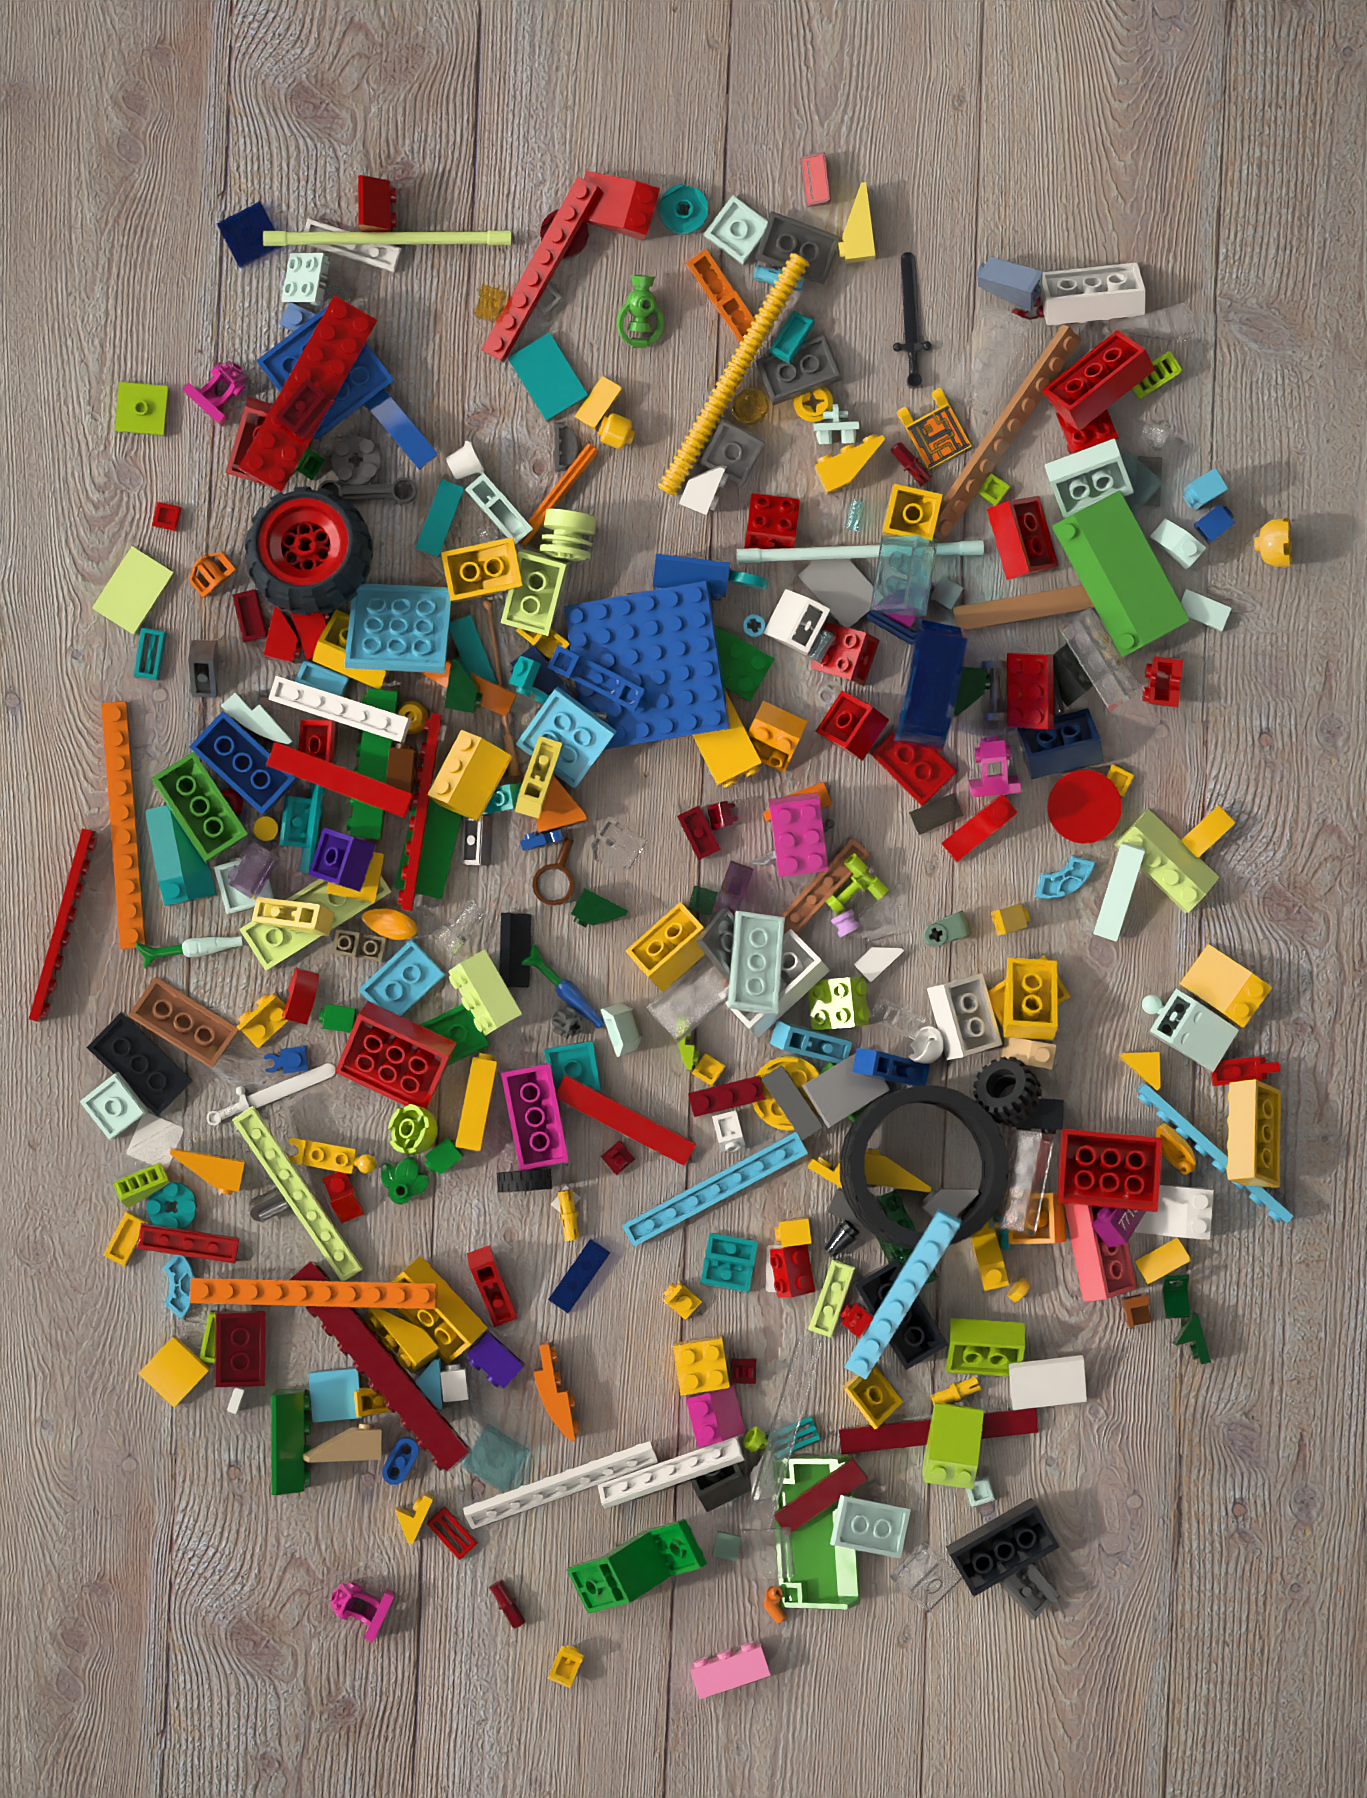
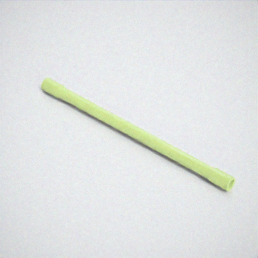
M263 231V245L487 244L490 246L511 245V231Z

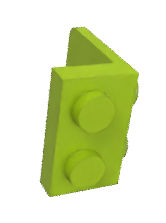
M864 976L819 980L808 991L812 1029L822 1030L869 1025L870 1011L867 1007V984Z

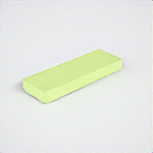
M832 1259L808 1330L832 1338L856 1267Z

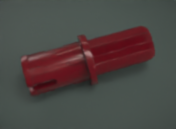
M898 442L891 448V453L905 468L903 469L904 472L907 470L920 487L926 483L920 474L927 481L933 477L918 461L919 457L915 458L902 442Z
M501 1579L489 1586L499 1604L498 1609L504 1612L512 1628L515 1629L525 1623V1619L515 1603L516 1598H512L503 1580Z

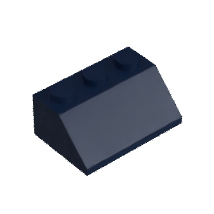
M1088 708L1055 716L1053 729L1017 727L1025 763L1031 779L1104 761L1101 739Z

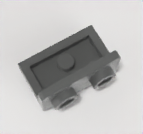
M1034 1563L999 1582L1031 1620L1036 1619L1052 1601H1056L1060 1597L1056 1592L1054 1584L1046 1580L1039 1573L1040 1570Z

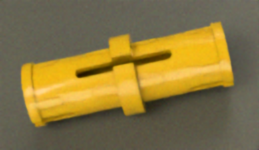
M573 1189L558 1191L561 1211L559 1219H562L565 1241L580 1239L577 1222L579 1214L575 1209Z
M973 1376L956 1385L952 1383L949 1388L933 1395L931 1394L930 1397L933 1404L935 1402L949 1404L954 1401L958 1403L962 1401L961 1398L981 1391L976 1376Z

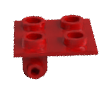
M1107 409L1080 431L1067 423L1059 413H1056L1068 443L1067 450L1069 454L1080 452L1112 439H1119Z

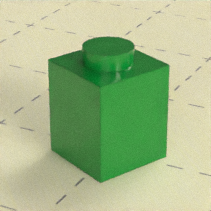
M326 1004L325 1009L321 1008L319 1023H323L322 1029L351 1033L356 1021L358 1008Z
M448 1137L425 1155L427 1160L424 1163L433 1174L437 1172L441 1175L463 1158L464 1155L458 1147H455L456 1144Z

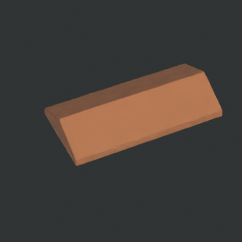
M157 977L152 980L128 1014L130 1018L210 1068H213L222 1057L239 1030Z

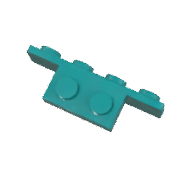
M310 782L308 798L285 796L279 845L302 848L300 872L309 873L315 856L316 844L320 840L318 827L319 820L323 816L321 802L322 795L326 791L325 787Z

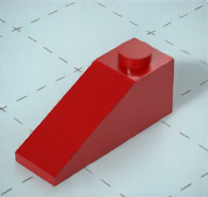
M488 1245L467 1253L470 1270L494 1327L518 1319L491 1246Z

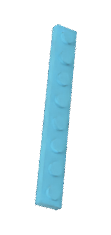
M1142 1083L1136 1089L1140 1093L1138 1099L1147 1107H1150L1152 1104L1159 1110L1156 1113L1159 1118L1167 1124L1171 1121L1177 1127L1175 1131L1184 1140H1187L1189 1137L1195 1143L1193 1148L1203 1157L1208 1154L1214 1160L1212 1165L1221 1173H1224L1228 1164V1157L1146 1083ZM1231 1181L1240 1190L1245 1187L1251 1193L1249 1198L1259 1207L1264 1204L1269 1209L1267 1214L1277 1223L1280 1221L1288 1223L1294 1217L1261 1186L1240 1185Z
M795 1131L622 1224V1227L631 1244L635 1247L808 1154Z
M940 1208L938 1209L874 1315L873 1320L866 1328L845 1363L844 1368L867 1379L960 1226L961 1220Z

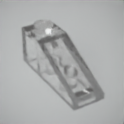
M1188 301L1118 322L1114 326L1115 331L1118 330L1121 333L1168 341L1177 339V342L1191 339V334L1197 330Z

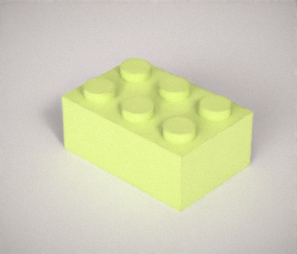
M485 949L448 971L451 984L455 989H459L463 996L461 998L463 1005L467 1010H471L475 1017V1026L480 1032L483 1031L484 1035L491 1033L522 1014Z

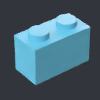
M1216 468L1189 483L1183 489L1185 492L1183 498L1189 507L1193 506L1196 511L1221 496L1228 488Z

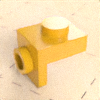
M561 1646L547 1679L570 1688L584 1655L580 1654V1650L573 1646Z

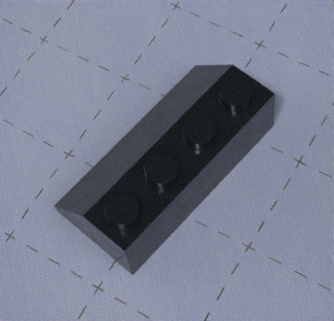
M897 1259L874 1269L853 1282L873 1317L903 1269ZM917 1295L889 1341L905 1370L948 1346L947 1341L920 1296Z
M1032 1498L1027 1499L946 1546L951 1559L973 1597L1060 1548Z

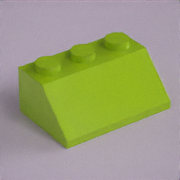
M950 1318L946 1373L1010 1377L1009 1364L1023 1362L1025 1323Z

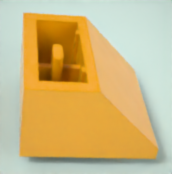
M763 701L748 732V736L761 762L785 772L808 721Z

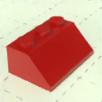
M1039 496L1010 500L987 509L989 522L993 529L996 546L1007 580L1059 567Z

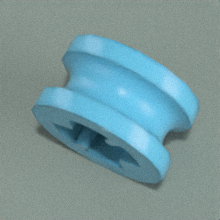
M749 615L743 622L744 632L750 637H758L763 634L765 630L763 618L759 615ZM756 619L758 624L761 623V629L758 628L756 633H753L752 629L747 628V623L751 624L750 620Z

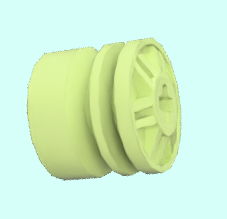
M546 509L544 527L554 530V534L542 535V540L550 542L552 545H541L540 552L550 555L552 558L565 561L590 560L591 553L581 550V548H592L593 543L584 540L583 535L595 534L597 517L569 510Z

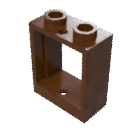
M396 743V748L389 747L386 784L414 794L418 752L412 750L413 746ZM413 798L408 811H412Z

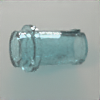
M851 499V503H848L849 511L844 525L845 529L859 532L863 512L867 510L865 502Z
M825 629L822 633H818L819 638L808 653L809 657L821 663L831 645H835L834 640L836 636Z

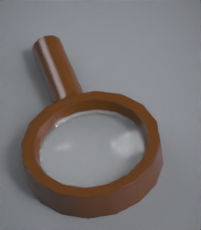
M566 837L561 846L556 864L543 866L533 877L532 887L534 894L541 902L547 905L563 904L570 898L574 890L573 876L565 868L574 840Z

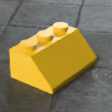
M336 609L317 642L312 661L381 690L391 670L345 668L344 661L350 615Z
M461 730L428 796L437 805L479 822L512 756L483 738Z
M679 902L633 943L626 952L659 990L664 992L705 955L696 942L705 928Z

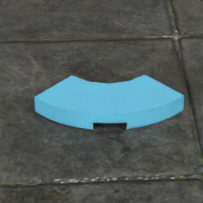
M1071 856L1067 865L1060 871L1052 874L1041 873L1035 897L1053 899L1074 892L1089 878L1096 862Z
M174 1255L163 1267L170 1282L169 1295L164 1304L182 1320L193 1304L190 1303L191 1278L196 1277L188 1257Z

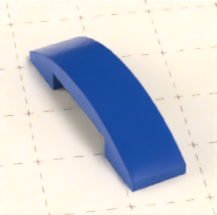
M559 645L547 668L577 681L634 712L646 689L625 677Z

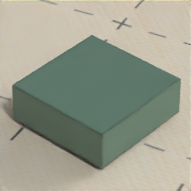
M717 1531L712 1556L737 1562L742 1536Z

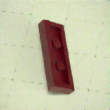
M761 1075L688 1093L694 1117L766 1099Z

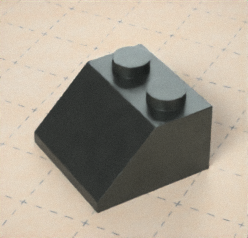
M739 1463L690 1479L697 1497L706 1512L751 1491Z

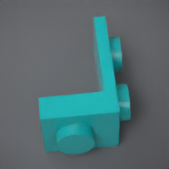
M520 656L514 666L509 684L517 687L516 692L527 697L533 694L535 695V701L544 704L550 695L532 687L541 664Z
M523 783L497 786L483 815L516 809L518 795Z

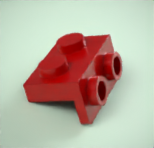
M807 1244L770 1249V1264L773 1268L774 1288L778 1298H792L815 1292Z

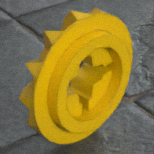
M826 387L794 398L795 411L805 421L818 422L823 420V412L832 410L833 398ZM811 393L815 400H824V402L817 404L815 413L811 406L803 405L810 400Z

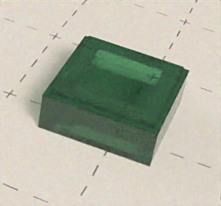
M694 886L688 910L711 916L718 892Z

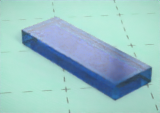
M590 1238L548 1300L566 1313H569L611 1252Z

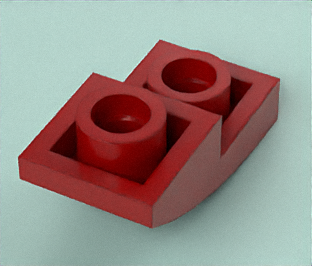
M295 968L288 987L290 995L282 1014L284 1019L307 1025L317 993L318 973Z
M854 1302L852 1306L847 1304L840 1314L843 1317L840 1321L841 1324L858 1338L873 1320L872 1315L857 1302Z

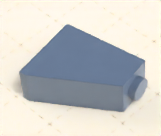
M989 256L986 263H981L976 273L978 287L1029 312L1042 292L1043 272Z

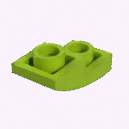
M678 1018L677 1033L680 1054L686 1069L692 1070V1065L698 1064L699 1051L694 1050L695 1045L685 1044V1039H691L692 1025H687L688 1019Z

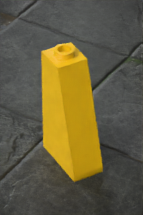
M479 1053V1057H473L455 1147L477 1151L483 1149L498 1061L493 1060L494 1055Z

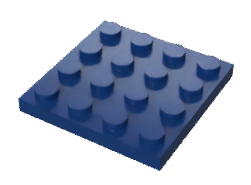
M327 307L256 360L279 392L286 383ZM366 342L335 396V402L329 408L313 436L316 441L395 382Z

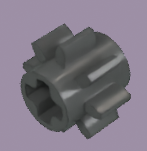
M568 1006L565 1007V1010H558L552 1017V1025L555 1027L553 1032L565 1039H568L569 1035H577L582 1028V1021L579 1019L581 1014Z

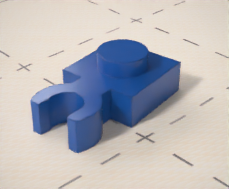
M561 829L539 835L538 831L524 835L525 840L520 841L522 850L527 851L563 840L564 838Z
M306 1046L280 1049V1057L275 1054L264 1056V1059L271 1058L275 1062L272 1068L266 1069L268 1073L277 1071L279 1067H283L284 1074L309 1070Z

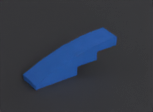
M385 390L364 404L419 470L438 456L435 449Z

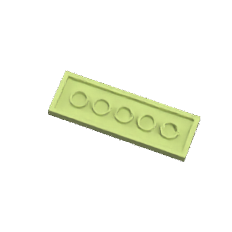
M382 875L376 902L392 892ZM318 879L286 899L287 901L319 904L335 912L331 930L374 904L373 902L326 893L328 881ZM253 921L240 928L241 933L265 971H268L323 936Z

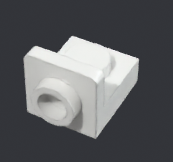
M736 1110L712 1116L721 1152H735L745 1146Z

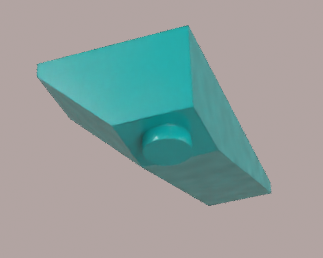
M164 805L145 810L164 906L216 895L209 867L205 864L169 807Z

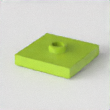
M119 382L114 431L165 436L169 387Z

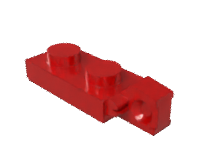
M1260 1056L1220 1060L1214 1072L1210 1071L1212 1086L1230 1085L1231 1082L1255 1079L1263 1081L1268 1079L1267 1073L1280 1072L1279 1062L1266 1063V1058Z

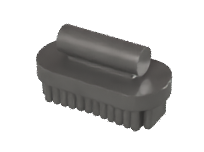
M278 1187L250 1199L251 1202H249L251 1218L258 1222H264L291 1209V1206Z

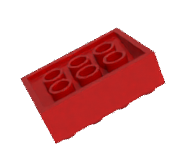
M367 1001L358 1014L335 1073L405 1106L414 1104L427 1109L457 1043Z
M1062 1129L1059 1134L1058 1203L1158 1212L1162 1138Z

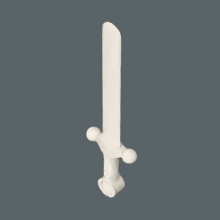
M326 1063L247 1097L245 1096V1088L239 1086L236 1088V1094L240 1096L239 1103L219 1111H210L206 1117L207 1122L210 1125H218L223 1119L236 1113L244 1112L253 1105L255 1108H259L329 1079L335 1075L336 1067L331 1063Z

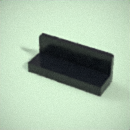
M501 913L499 974L506 987L528 988L530 986V966L522 965V961L530 957L531 914Z

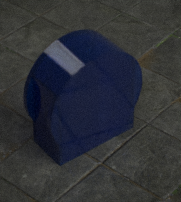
M917 618L897 708L893 741L941 751L944 749L952 721L968 641L964 628Z

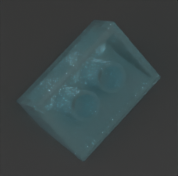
M920 536L881 537L870 610L902 616H926L938 543Z

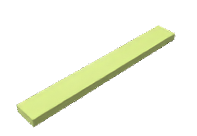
M254 1105L234 1117L232 1121L341 1282H345L362 1271L363 1266Z

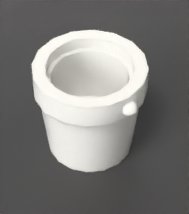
M465 441L462 448L446 457L447 463L457 480L477 472L480 474L484 473V463L472 441Z

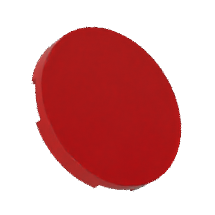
M1076 770L1064 775L1055 783L1048 796L1047 812L1052 826L1062 837L1075 843L1088 844L1104 839L1115 829L1121 817L1122 801L1117 787L1108 777L1093 770Z

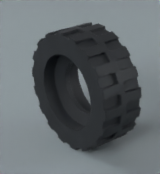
M551 1169L498 1172V1193L552 1189Z

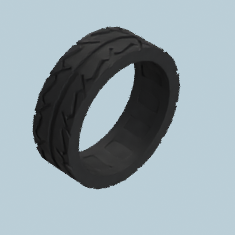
M917 1085L886 1094L869 1104L858 1115L844 1138L840 1154V1182L845 1199L856 1219L871 1233L889 1244L915 1249L924 1232L912 1231L900 1226L881 1211L868 1190L864 1173L868 1141L876 1126L886 1115L902 1105L923 1103L947 1110L960 1119L971 1132L978 1146L982 1162L979 1194L975 1197L971 1207L960 1218L961 1224L948 1245L959 1243L980 1231L992 1218L1000 1205L1008 1180V1153L1003 1136L1000 1134V1130L992 1116L972 1098L957 1090L942 1086Z

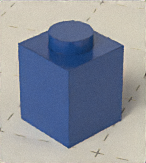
M1219 504L1193 526L1204 540L1210 544L1235 524L1232 520L1234 515L1226 506L1222 507Z

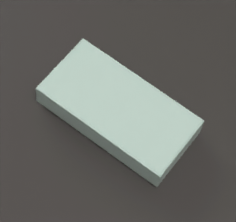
M1188 589L1184 591L1180 601L1190 619L1218 631L1223 630L1232 609Z

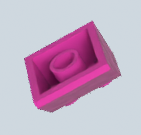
M730 1384V1388L686 1395V1403L697 1447L722 1442L746 1432L734 1384Z

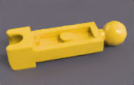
M290 1137L288 1140L290 1144L298 1147V1154L296 1156H288L294 1164L349 1174L354 1173V1167H358L365 1174L373 1172L376 1167V1160L372 1155L363 1154L360 1157H356L358 1149L297 1137Z

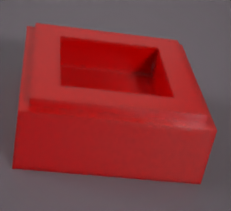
M157 502L152 526L177 532L182 507Z

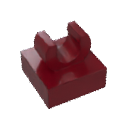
M727 800L707 806L712 830L733 825V822L738 820V816L731 817L730 808L736 807L734 803L728 804Z
M620 1140L600 1156L616 1175L635 1160Z
M731 1358V1384H756V1358Z

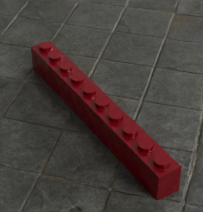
M310 1261L289 1279L294 1281H331L314 1261ZM306 1306L307 1311L314 1318L318 1316L323 1322L321 1327L330 1337L334 1336L338 1340L337 1347L345 1356L349 1354L355 1361L353 1363L354 1368L361 1375L365 1373L371 1380L368 1384L377 1394L381 1392L385 1397L386 1401L384 1403L392 1413L397 1412L400 1415L402 1426L409 1433L411 1431L414 1432L418 1437L416 1442L425 1452L428 1450L433 1455L432 1462L440 1471L443 1469L446 1472L451 1471L473 1452L354 1307Z

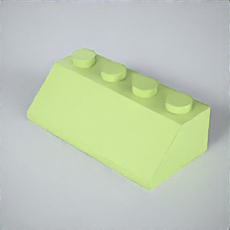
M1149 809L1114 844L1120 849L1123 841L1146 849L1140 870L1185 913L1190 912L1219 879V876L1199 857L1197 858Z

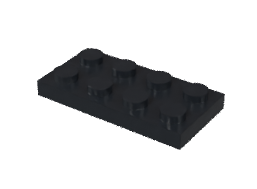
M120 1012L86 1047L113 1074L119 1072L138 1098L156 1116H159L193 1081L123 1012Z

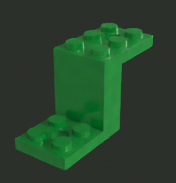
M686 1519L644 1530L604 1556L572 1565L566 1570L587 1613L590 1614L631 1603L669 1577L700 1569L707 1562L703 1551L694 1538L691 1527Z

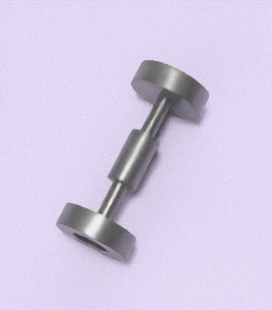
M982 661V668H992L990 699H993V713H983V720H1008V713H998L997 699H1000V682H997V668H1007V661Z

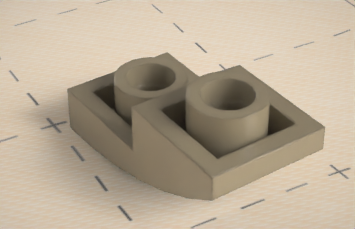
M336 929L332 953L384 963L389 938Z

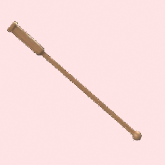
M487 599L484 601L483 606L487 610L497 682L503 686L491 610L493 602ZM507 715V717L503 716L506 734L504 736L506 753L512 756L508 764V777L519 776L520 771L518 770L514 737L510 734Z

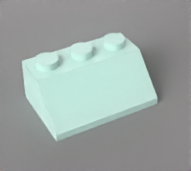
M1115 439L1045 464V469L1063 518L1081 511L1118 490L1122 492L1123 496L1134 493Z

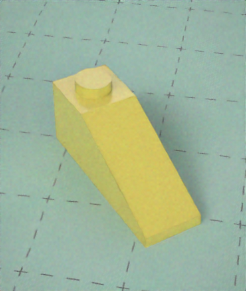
M866 182L860 185L843 233L842 242H838L839 256L844 257L845 264L872 261L876 256Z
M541 736L538 737L518 795L515 812L539 819L560 754L561 742Z
M257 897L252 921L308 934L329 936L335 912L319 904Z

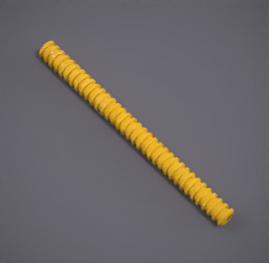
M795 253L790 254V261H786L787 266L782 268L783 273L778 275L779 280L774 282L775 287H771V294H767V301H763L762 304L764 306L759 308V315H755V322H751L752 327L747 329L748 334L743 336L744 341H740V348H736L735 352L737 353L732 355V362H728V369H724V376H720L721 381L716 383V389L713 388V395H709V402L704 404L706 406L705 409H701L700 412L702 414L697 416L698 421L693 423L694 428L689 430L690 435L685 437L686 442H682V449H678L677 452L679 454L673 457L675 461L669 464L671 468L665 471L667 475L663 476V482L658 484L659 488L666 493L677 496V490L682 488L680 486L681 483H685V476H689V469H693L692 464L697 462V455H701L700 450L705 448L704 443H708V436H712L713 433L711 431L716 429V422H720V415H724V408H728L727 403L732 401L731 396H735V389H739L740 385L738 384L743 382V375H747V368H751V361H755L754 356L759 354L758 349L763 347L762 342H766V335H770V328H774V321L779 319L777 317L778 314H782L781 309L786 307L785 302L790 300L789 295H793V288L798 286L797 281H801V275L806 273L804 269L810 266L803 257Z

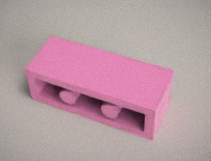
M755 1641L741 1645V1649L734 1652L731 1649L721 1651L717 1654L718 1657L708 1660V1657L697 1659L694 1661V1665L690 1666L700 1699L771 1676L761 1642L755 1644Z

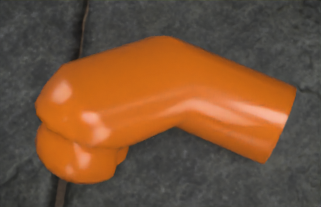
M771 1586L765 1594L764 1608L774 1621L779 1624L787 1617L779 1607L783 1591L778 1586Z

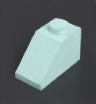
M1166 518L1149 537L1184 569L1189 568L1206 549L1190 533Z

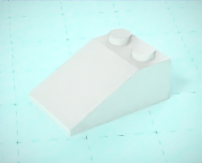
M1159 1184L1158 1212L1146 1211L1134 1232L1210 1240L1214 1190L1201 1187Z

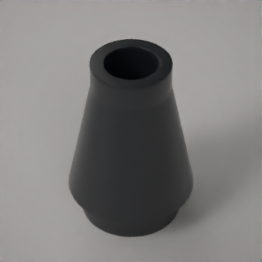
M844 1220L843 1223L837 1225L828 1244L824 1248L830 1255L836 1257L858 1239L857 1236L860 1232L852 1223Z

